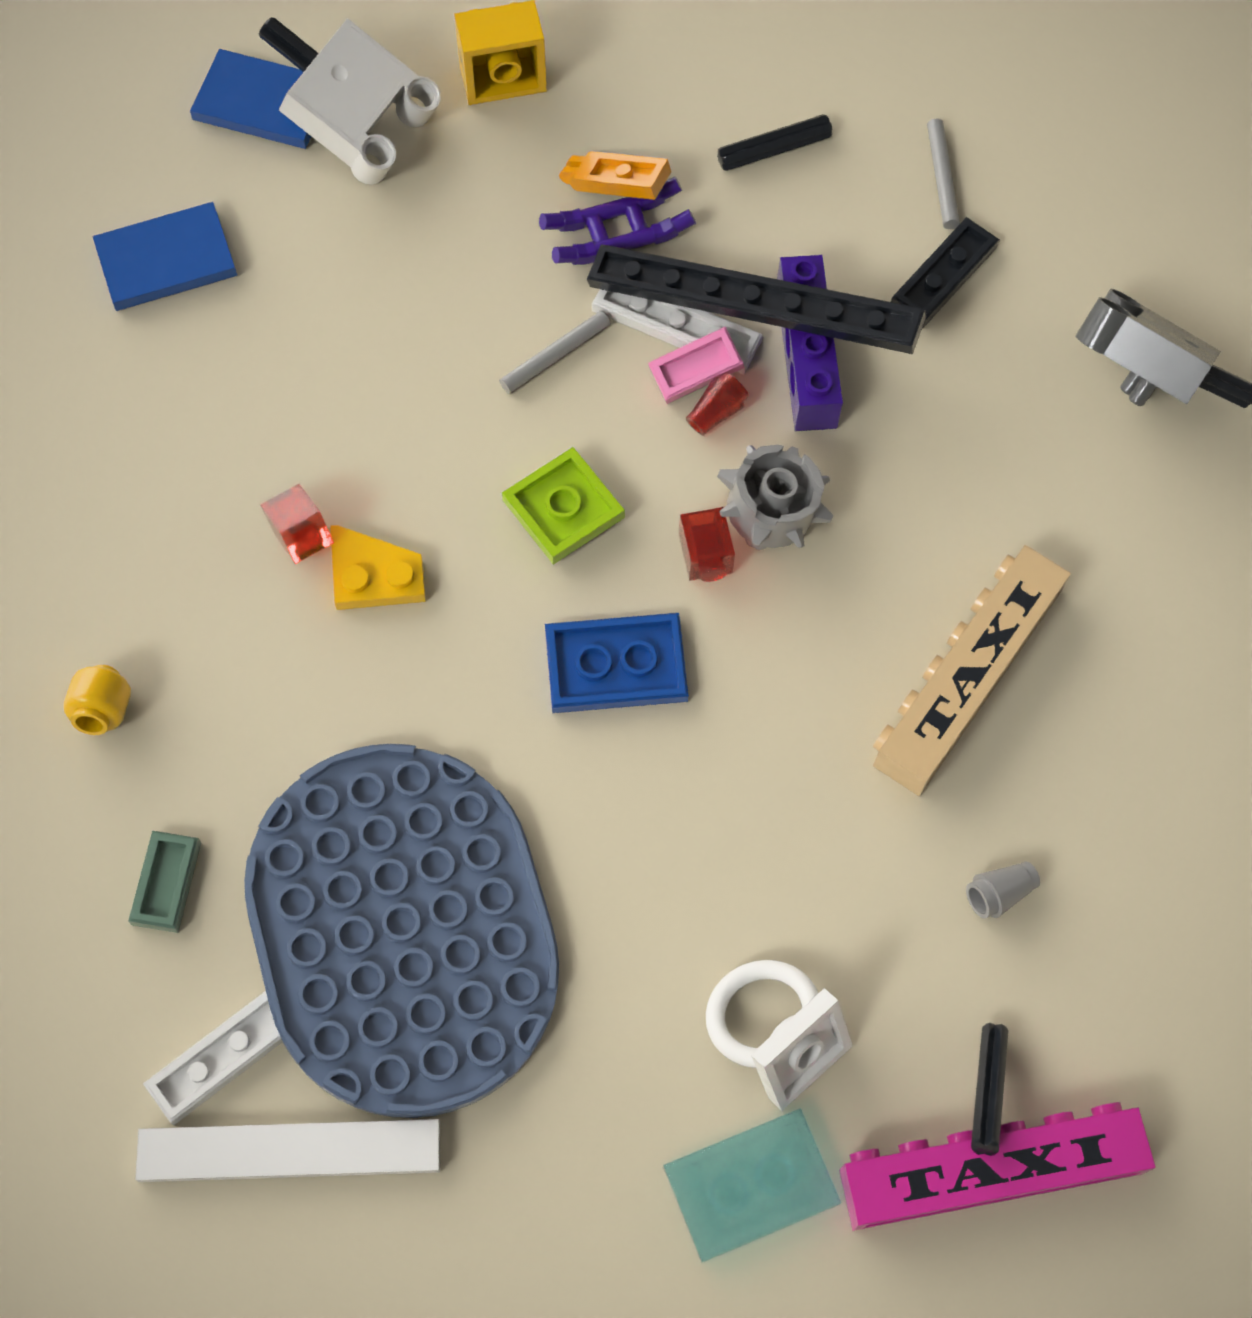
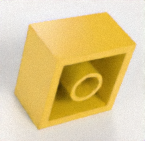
M535 0L513 2L507 5L454 13L459 64L468 105L547 92L545 41Z

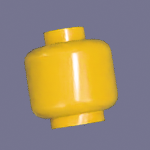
M96 665L80 669L71 679L64 700V713L78 731L89 735L104 734L116 729L122 723L130 700L131 687L127 680L111 666Z

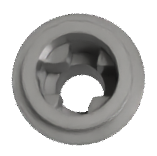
M1029 862L975 875L973 882L966 886L967 899L974 912L981 918L986 919L990 916L999 918L1021 899L1040 886V878L1035 867Z

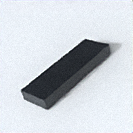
M966 217L892 296L891 302L925 309L926 318L922 327L924 328L994 252L1000 239Z

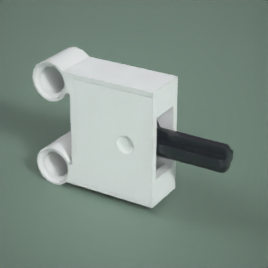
M271 17L266 20L259 31V37L303 71V74L286 93L279 111L350 166L353 175L364 184L373 185L382 181L396 159V149L389 138L380 134L368 135L392 103L396 104L397 116L404 124L409 127H420L428 122L441 101L440 89L433 80L428 77L418 76L348 18L320 53L276 18ZM411 97L421 100L425 107L415 104ZM366 154L377 157L381 165L371 163L367 159Z

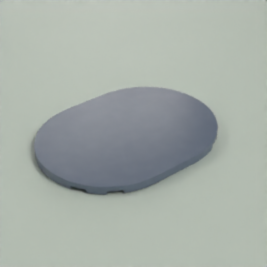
M378 744L354 748L329 757L303 772L296 782L274 800L258 825L259 829L253 841L250 855L247 857L244 879L247 913L269 1007L275 1026L286 1049L303 1072L324 1091L344 1103L373 1114L402 1118L436 1116L464 1108L487 1097L503 1086L521 1069L540 1043L554 1009L559 979L558 947L554 929L525 833L513 808L503 794L476 773L475 769L446 753L441 755L432 751L418 749L415 745Z

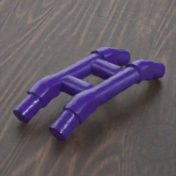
M675 176L667 180L655 200L625 197L582 210L578 208L571 211H560V213H542L539 217V226L542 230L568 232L583 229L587 225L593 242L573 244V246L554 247L552 250L553 262L555 264L572 263L573 265L590 264L594 262L601 244L631 250L652 243L660 244L678 236L681 231L696 224L689 209L672 218L668 217L661 222L651 224V227H648L642 212L656 208L665 203L666 199L681 192L682 188ZM626 214L632 232L609 238L603 221Z

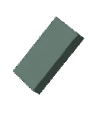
M152 831L128 920L132 926L179 933L201 846L199 838Z

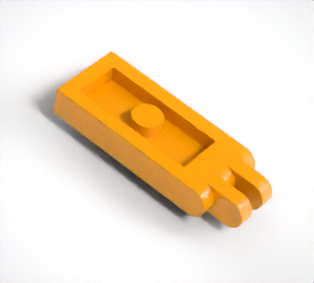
M590 151L586 156H570L559 177L564 183L570 184L574 190L580 192L655 200L672 171L668 159Z

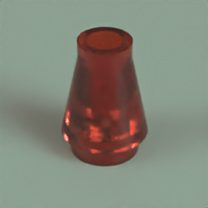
M725 372L720 378L715 376L692 412L686 416V421L697 433L704 436L710 429L745 407L744 401L749 397V394L733 375Z

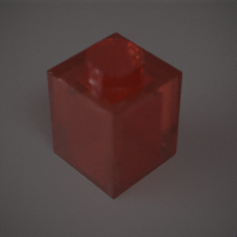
M300 484L260 504L275 537L294 564L334 543L321 512Z
M724 507L680 514L678 534L689 581L701 579L705 582H712L733 573L735 552L727 519L722 517L719 512Z

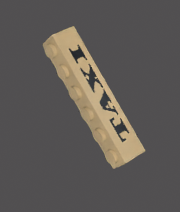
M1027 545L1023 546L1016 558L1008 554L994 575L999 580L992 591L985 587L970 610L976 613L968 625L961 621L949 637L947 644L952 647L944 659L936 655L926 669L922 678L928 682L922 691L918 693L912 689L898 710V713L903 715L900 722L895 728L888 724L875 741L873 748L878 750V754L873 767L920 797L1060 595L1071 573Z

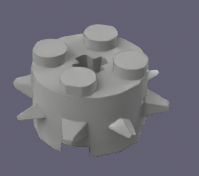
M749 445L746 447L747 456L744 458L739 469H720L717 477L730 489L727 506L719 511L722 517H729L731 524L745 538L748 546L755 549L763 550L767 547H785L793 543L798 548H802L805 546L803 536L811 526V523H830L833 518V514L821 503L824 486L830 482V478L828 476H821L820 470L810 457L804 454L800 458L798 448L793 446L787 451H782L784 447L782 445L762 446L758 449Z

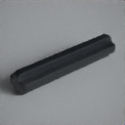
M822 114L728 144L718 149V162L722 170L728 171L815 143L832 136V124L828 116Z
M986 1023L982 1027L971 1142L972 1150L978 1155L994 1156L999 1152L1009 1032L1003 1024Z

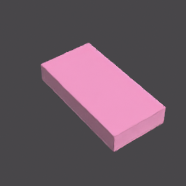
M726 326L648 363L667 404L744 368V363Z

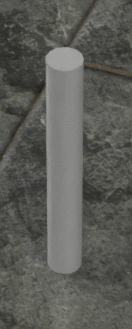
M932 119L927 123L943 227L945 229H955L960 224L944 124L941 119Z
M599 311L499 380L502 388L510 394L610 325L606 314L603 311Z

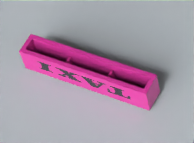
M1114 1102L1091 1108L1093 1116L1074 1119L1072 1111L1062 1112L1044 1117L1045 1125L1027 1129L1024 1121L1001 1124L999 1152L994 1156L978 1155L972 1150V1130L948 1135V1144L929 1147L928 1140L922 1139L898 1145L900 1153L880 1157L879 1149H868L849 1155L851 1162L845 1163L839 1170L852 1231L1143 1175L1156 1167L1139 1107L1122 1110L1121 1103Z

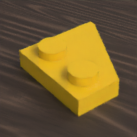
M330 525L334 603L337 610L426 602L421 554L339 525Z

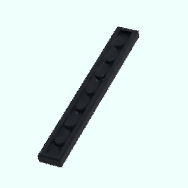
M604 244L600 245L587 277L588 284L592 288L908 354L914 353L926 318L925 309Z

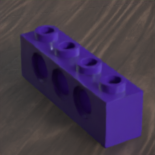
M823 256L780 257L777 279L827 289ZM781 327L794 431L837 429L843 400L834 338Z

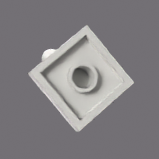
M759 960L737 967L720 980L711 993L707 1004L706 1026L715 1047L729 1060L739 1065L756 1068L768 1098L781 1111L853 1046L839 1001L825 988L818 993L815 985L804 972L785 962ZM772 979L781 981L795 990L800 998L802 1009L795 1015L782 1021L775 1028L770 1038L759 1048L749 1047L735 1040L729 1033L725 1022L726 1008L732 996L746 984L757 980Z

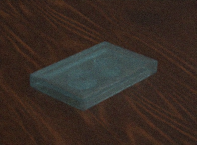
M801 1108L663 1165L664 1172L701 1264L841 1204V1200Z

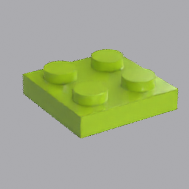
M574 447L502 492V501L553 565L625 518L624 508Z

